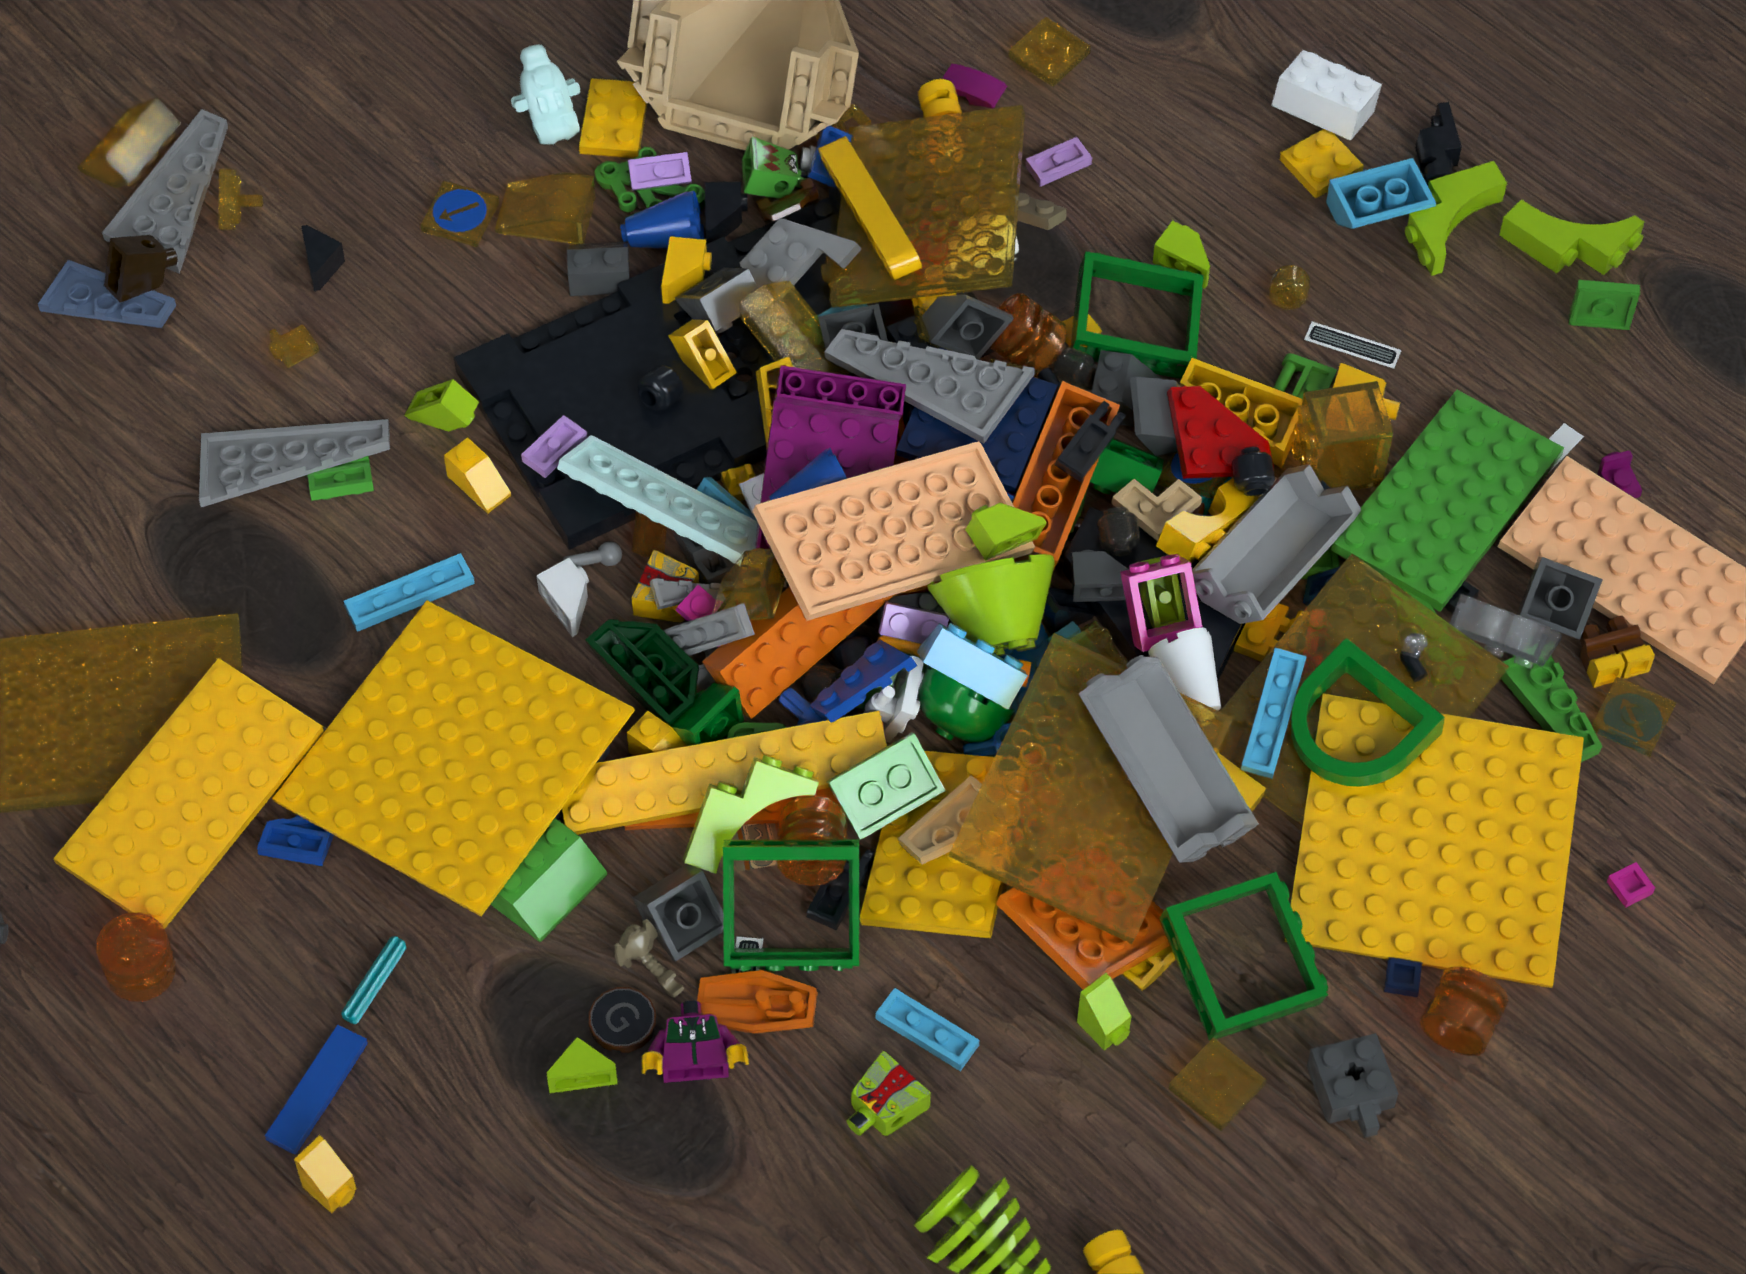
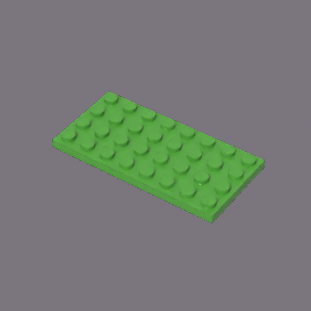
M1456 390L1363 504L1355 520L1332 544L1331 551L1350 562H1360L1375 576L1384 581L1388 580L1431 604L1434 609L1441 612L1562 456L1564 447L1465 393Z

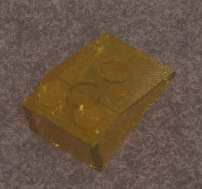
M562 172L508 183L495 227V233L571 244H584L596 199L594 176Z

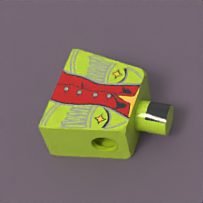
M883 1051L852 1090L851 1105L856 1112L846 1122L849 1128L858 1136H861L871 1126L875 1127L882 1135L888 1136L930 1108L931 1092L889 1054Z

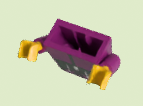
M694 1000L685 1001L680 1005L681 1017L667 1019L666 1029L658 1032L648 1051L642 1055V1074H646V1071L649 1069L657 1070V1075H662L663 1068L664 1083L729 1077L728 1065L730 1069L734 1068V1063L744 1062L745 1065H749L746 1046L740 1044L725 1025L718 1024L715 1015H701V1004Z

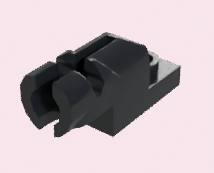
M1449 102L1437 103L1436 113L1431 116V127L1420 130L1416 141L1415 150L1420 171L1425 174L1423 178L1427 186L1430 180L1453 174V167L1458 166L1462 146Z

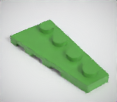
M1548 641L1499 663L1495 672L1544 731L1584 737L1581 762L1599 754L1602 745L1586 714L1579 710L1576 704L1578 698L1573 689H1569L1564 681V671L1559 662L1555 663L1551 655L1552 648Z

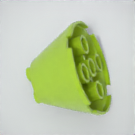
M1047 554L1029 555V560L1014 562V557L980 563L941 574V582L934 584L933 581L927 585V588L951 622L967 632L965 635L967 639L975 643L978 639L987 642L995 648L993 653L998 656L1005 655L1004 649L1026 651L1036 648L1035 641L1038 639L1055 565L1054 557Z

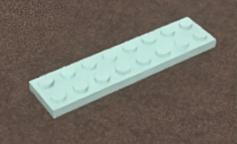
M593 435L560 458L557 469L567 474L570 478L581 481L594 488L598 493L607 495L621 502L623 506L640 512L653 522L660 523L674 530L678 535L697 542L705 549L716 552L729 559L733 564L742 566L756 573L760 578L773 583L783 575L774 555L756 553L757 521Z

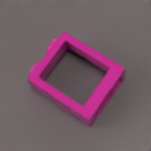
M1171 554L1161 557L1158 563L1137 562L1129 565V570L1120 571L1134 646L1142 652L1149 651L1153 645L1167 638L1168 643L1178 639L1176 633L1194 628H1203L1190 561L1179 557V554ZM1180 573L1188 620L1147 630L1138 583Z

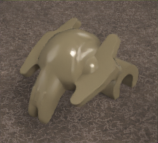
M648 919L643 921L641 929V926L637 924L628 926L621 935L619 943L615 944L617 964L620 967L624 965L630 968L632 966L631 960H641V963L644 966L646 965V968L658 979L664 991L669 996L676 997L685 989L674 980V977L677 975L670 969L666 970L652 954H649V951L653 948L654 940L658 937L655 927Z

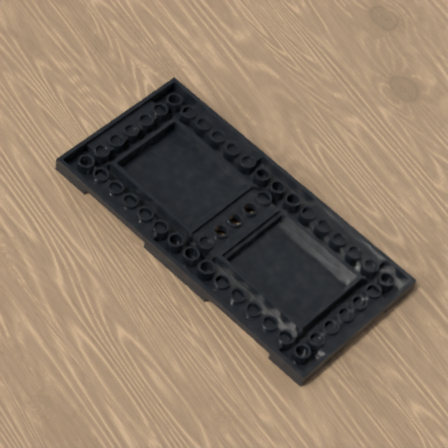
M881 166L869 171V175L910 242H913L910 224L915 222V220L910 215L911 207ZM837 186L829 189L828 198L783 217V219L855 241L862 248L844 269L826 254L822 253L782 298L781 301L801 317L789 332L856 293L868 306L879 304L886 336L887 326L916 315L912 296L916 295V289L920 285L903 278L893 281ZM776 221L727 242L725 237L706 244L707 252L712 253V263L710 271L705 270L704 279L722 268H742L740 262ZM665 263L617 284L618 292L512 339L510 334L507 333L454 357L456 373L468 392L479 401L478 408L568 550L644 515L634 509L623 506L621 502L607 495L598 493L594 488L581 481L570 478L557 468L544 478L522 462L521 454L563 415L587 431V438L593 435L697 490L704 477H711L715 481H719L723 471L741 467L745 464L753 465L766 459L767 448L756 372L760 367L790 357L795 368L854 377L859 376L829 362L825 358L824 351L826 349L799 363L782 344V337L774 331L764 309L759 304L756 306V312L744 318L738 317L732 321V327L721 332L723 335L718 339L725 352L737 355L735 359L730 360L737 373L716 388L710 389L683 363L668 336L691 321L692 318L676 300L669 304H665L662 301L661 284ZM934 268L926 270V284L941 280L946 283L948 289L954 287L956 295H967L977 299L972 291L966 292L957 278L946 279L943 276H939ZM1001 333L981 358L1002 348L1003 333ZM658 365H665L677 371L684 384V392L681 398L664 411H655L644 406L639 399L638 393L640 379ZM742 374L752 377L747 382L739 381L736 378Z

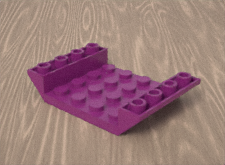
M780 366L772 409L760 503L770 501L769 496L828 448H831L833 455L835 454L847 479L893 466L899 420L903 414L906 384ZM757 522L756 553L774 555Z

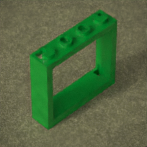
M1085 251L1078 272L1069 357L1098 362L1101 350L1132 354L1154 373L1182 379L1191 358L1197 359L1204 275ZM1092 276L1190 296L1185 351L1086 331Z
M859 839L724 840V966H731V969H741V971L751 970V966H765V970L782 971L785 969V966H799V970L815 971L819 969V966H832V969L842 971V968L859 966ZM734 860H849V948H735Z
M1277 872L1166 907L1159 917L1209 1041L1320 1005L1328 995L1327 980L1323 973H1319L1314 962V949L1310 942H1306L1301 931V918L1296 911L1292 910L1288 901V887L1283 880L1280 881ZM1266 890L1307 991L1225 1019L1184 917Z

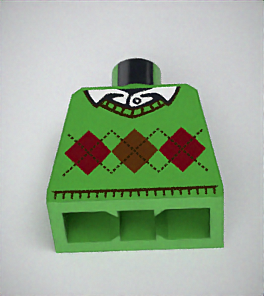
M751 137L742 158L744 193L780 199L791 194L794 187L802 188L799 182L808 178V171L798 169L797 154L795 152L756 137Z

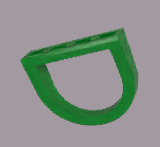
M1345 638L1301 685L1293 703L1291 737L1295 750L1301 760L1320 777L1346 786H1369L1387 781L1409 766L1427 747L1442 735L1445 717L1349 639ZM1344 673L1350 674L1414 726L1410 733L1393 750L1375 760L1352 763L1335 759L1323 752L1310 735L1307 715L1311 706Z

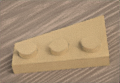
M971 775L903 833L898 840L900 845L918 862L925 864L1018 820L1016 813Z

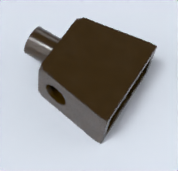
M151 235L110 238L104 286L119 302H124L159 288L163 284L165 268L174 266L178 262L176 251L173 248L165 249Z

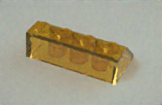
M790 281L765 284L739 301L740 318L775 362L790 357L795 368L859 377L829 362L825 358L824 351L826 349L818 316Z

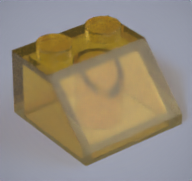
M755 548L744 551L723 577L712 614L744 603L750 620L772 619L775 617L785 576L771 548Z

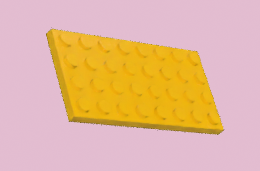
M218 658L53 858L55 863L161 934L324 732L323 726Z

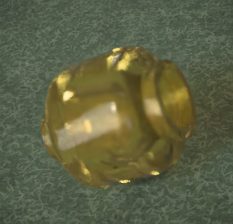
M1295 265L1279 267L1271 279L1269 287L1270 299L1276 306L1285 310L1300 308L1308 298L1310 277L1304 269Z

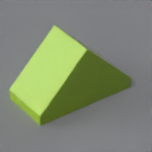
M578 1037L547 1071L549 1093L618 1084L615 1063Z

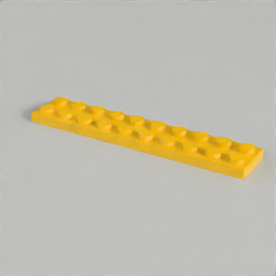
M880 711L842 717L832 723L826 720L595 763L562 808L565 826L579 835L700 812L709 784L717 786L719 781L737 787L736 793L741 794L754 757L762 760L764 755L783 761L781 767L792 771L795 766H799L814 772L812 778L817 779L819 782L817 790L830 788L826 781L887 747Z

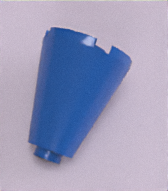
M686 191L626 217L625 224L620 225L623 242H629L630 247L668 249L670 236L705 240L704 225L701 224L700 220L701 209L695 191Z
M828 448L772 493L769 499L774 500L841 481L847 479L835 454L833 455L831 448Z

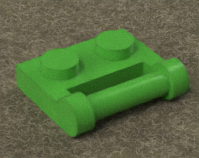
M1288 353L1282 362L1283 369L1273 388L1285 392L1294 372H1302L1292 395L1307 400L1305 419L1315 422L1336 379L1337 369L1296 354Z

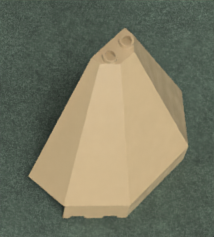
M633 0L628 50L617 63L621 69L625 68L634 81L633 86L645 103H650L659 116L657 120L664 129L746 151L751 137H756L789 150L795 145H799L813 137L829 125L835 124L845 111L850 108L859 52L839 0Z

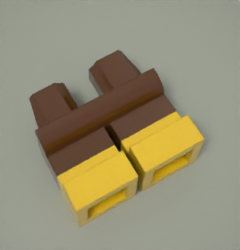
M1623 615L1608 621L1606 628L1609 633L1602 635L1597 625L1585 626L1580 638L1582 649L1579 657L1593 688L1619 681L1621 677L1626 679L1650 672L1655 654L1650 645L1645 646L1638 624L1630 626Z

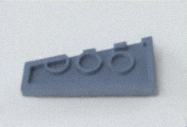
M67 260L38 303L41 312L156 328L163 327L176 307L175 298L153 290L124 302H119L104 286L105 273L71 260Z

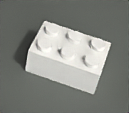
M1303 50L1279 77L1272 106L1351 140L1374 113L1382 84L1368 76L1348 70L1340 64H1334L1315 53Z

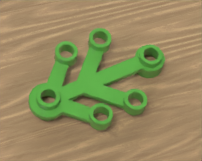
M650 147L642 148L638 153V157L633 159L656 156V151ZM606 161L599 164L595 169L596 181L604 189H612L622 211L631 212L635 210L637 206L636 196L632 192H627L623 185L631 186L628 161L620 164L614 161ZM690 184L687 187L672 185L636 190L646 208L663 202L656 199L652 192L674 197L686 191H695L700 209L705 207V190L698 184ZM627 200L632 201L631 203H624Z

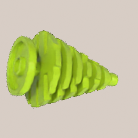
M972 1165L966 1168L913 1224L917 1230L925 1233L933 1228L944 1216H949L955 1222L926 1256L927 1259L935 1263L946 1257L968 1235L971 1236L946 1267L955 1273L964 1269L983 1250L987 1253L978 1261V1264L969 1274H989L998 1264L1003 1268L998 1274H1047L1051 1269L1047 1258L1042 1259L1032 1269L1027 1265L1041 1248L1036 1237L1031 1239L1016 1254L1012 1251L1030 1229L1026 1217L1018 1221L1001 1238L997 1236L1020 1209L1015 1197L1004 1204L986 1223L982 1221L1009 1190L1010 1186L1005 1177L995 1183L971 1207L963 1201L964 1195L979 1178V1172Z

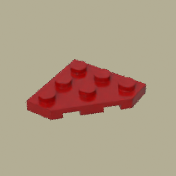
M1201 386L1170 387L1167 391L1183 479L1233 477L1232 461L1235 457L1241 455V450L1245 448L1258 447L1260 452L1271 455L1269 441Z

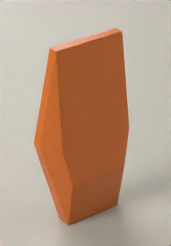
M764 970L700 978L697 1001L701 1004V1015L713 1014L716 1016L718 1024L725 1025L729 1030L755 1034L813 1027L818 992L815 987Z

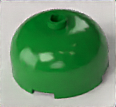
M929 665L924 671V676L918 689L917 700L920 701L919 708L929 721L937 726L935 731L951 741L954 737L971 743L988 741L993 738V735L1003 724L1008 723L1015 711L1011 707L1009 709L1002 707Z

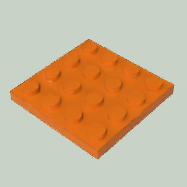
M1094 844L1085 847L999 895L996 903L1083 990L1103 974L1107 973L1111 979H1114L1170 946L1159 919L1163 910Z

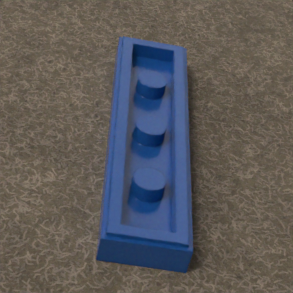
M337 1024L265 1134L266 1141L295 1155L298 1153L368 1045L367 1038Z

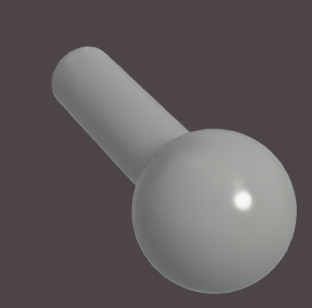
M609 541L601 544L598 550L565 556L563 560L570 558L576 567L595 563L613 566L620 562L622 550L618 544Z

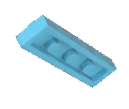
M460 553L344 600V607L358 632L422 606L427 600L431 602L475 584L474 577Z
M1278 648L1274 649L1241 770L1273 779L1307 656Z

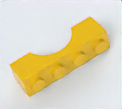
M1234 478L1218 487L1208 511L1212 516H1198L1186 511L1180 512L1165 522L1156 547L1168 555L1179 554V557L1185 558L1191 564L1196 560L1200 561L1262 495H1244L1243 491L1235 487Z

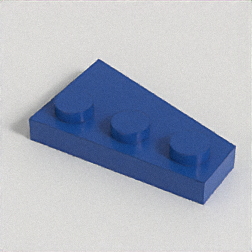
M879 640L870 645L865 650L864 655L853 665L844 669L841 676L830 687L822 690L810 706L818 716L832 723L863 703L866 699V693L879 686L884 689L893 683L890 677L903 668L909 672L918 665L911 656Z

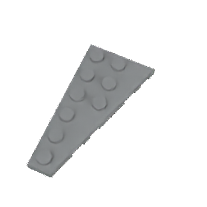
M201 109L102 232L104 240L110 242V238L151 235L165 249L173 248L176 251L178 257L177 264L166 268L180 274L228 129L227 120Z
M845 329L840 330L824 351L826 359L861 378L906 384L905 402L983 444L1034 376V368L1023 366V369L1007 366V362L997 360L994 363L977 360L973 355L929 346L926 349L910 346L909 342L898 341V343L883 341L875 335Z
M388 419L201 433L200 506H208L310 473L390 450Z

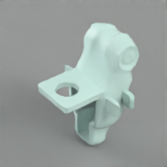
M532 45L524 48L520 55L523 63V71L520 76L521 94L511 98L513 108L517 112L528 110L533 130L540 144L553 145L557 141L571 139L580 131L578 118L573 110V103L570 99V96L580 93L579 83L574 79L565 80L559 67L548 58L544 46Z

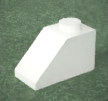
M567 558L538 574L537 583L539 594L573 637L578 634L588 598L587 583L589 579L581 566L576 567L572 560Z

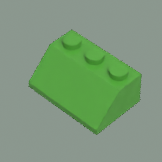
M555 818L491 905L541 943L607 875V871L581 837Z

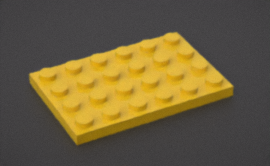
M925 751L946 791L882 827L859 918L861 925L991 938L998 911L996 903L999 895L1002 893L1018 821L925 864H921L900 845L898 838L971 775L1016 813L1018 820L1030 770L1028 760Z

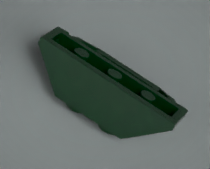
M608 619L585 639L588 646L611 675L647 711L668 725L673 724L694 705L699 666L657 624L634 621L619 622V620Z

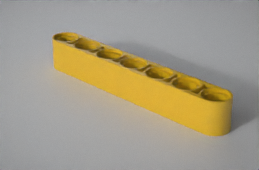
M844 136L818 148L825 168L893 281L921 269L922 265L915 248L847 137Z

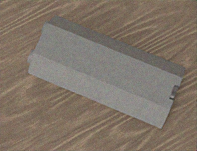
M1310 464L1286 469L1274 484L1269 487V491L1264 493L1192 569L1196 593L1201 601L1239 624L1264 620L1360 513L1361 508L1348 485L1324 490Z
M1140 655L1130 660L1126 664L1127 669L1119 675H1104L1102 673L1091 678L1086 683L1088 687L1080 692L1079 696L1179 863L1194 862L1206 856V852L1212 847L1221 844L1223 848L1235 842L1259 825L1159 658Z

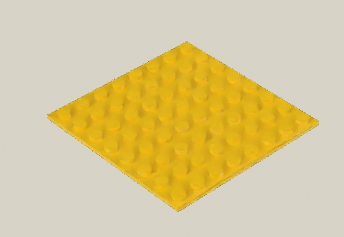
M427 600L272 799L275 803L473 913L482 916L635 710L634 707Z
M1323 693L1315 743L1323 752L1335 759L1352 763L1368 762L1380 758L1393 750L1410 733L1414 726L1387 704ZM1442 714L1445 717L1442 735L1402 772L1387 781L1369 786H1346L1328 781L1311 770L1290 904L1292 910L1296 911L1301 918V931L1306 942H1310L1312 947L1387 960L1389 957L1422 962V966L1548 988L1553 987L1584 737Z

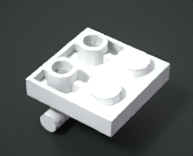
M915 656L911 657L918 666L909 672L905 668L900 670L893 688L887 686L880 693H875L866 703L865 711L862 713L880 711L885 739L889 743L898 733H903L907 722L910 719L914 720L919 711L920 701L916 699L924 673H922V660Z

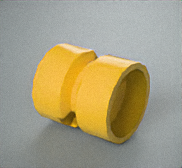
M936 79L925 83L918 91V99L927 130L934 135L939 131L955 132L963 123V115L958 103L955 86L946 79Z
M1113 1230L1101 1234L1083 1248V1253L1093 1271H1098L1097 1274H1145L1138 1259L1135 1256H1130L1132 1253L1130 1250L1131 1245L1122 1230Z

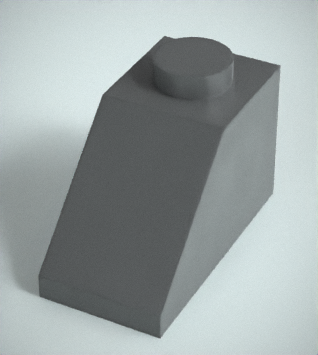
M1083 550L1081 552H1072L1071 580L1073 602L1125 600L1120 571L1128 569L1105 551Z

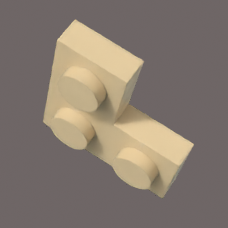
M1133 479L1112 497L1113 506L1157 541L1165 522L1182 511L1192 513L1201 505L1202 497L1180 479L1158 497L1137 480Z

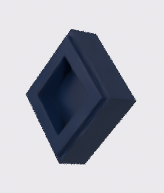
M1389 957L1384 992L1418 997L1422 962Z

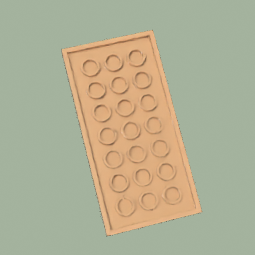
M980 441L756 504L752 511L807 621L925 586L933 581L934 583L941 581V574L994 560L1011 557L1018 558L1028 555L1035 548L1031 541L985 561L965 529L972 519L971 515L978 508L984 505L991 507L999 503L1014 507Z
M1568 456L1564 458L1499 542L1498 548L1533 570L1538 557H1544L1603 579L1593 604L1594 609L1610 619L1623 615L1630 626L1638 624L1641 639L1712 684L1716 683L1746 642V568Z

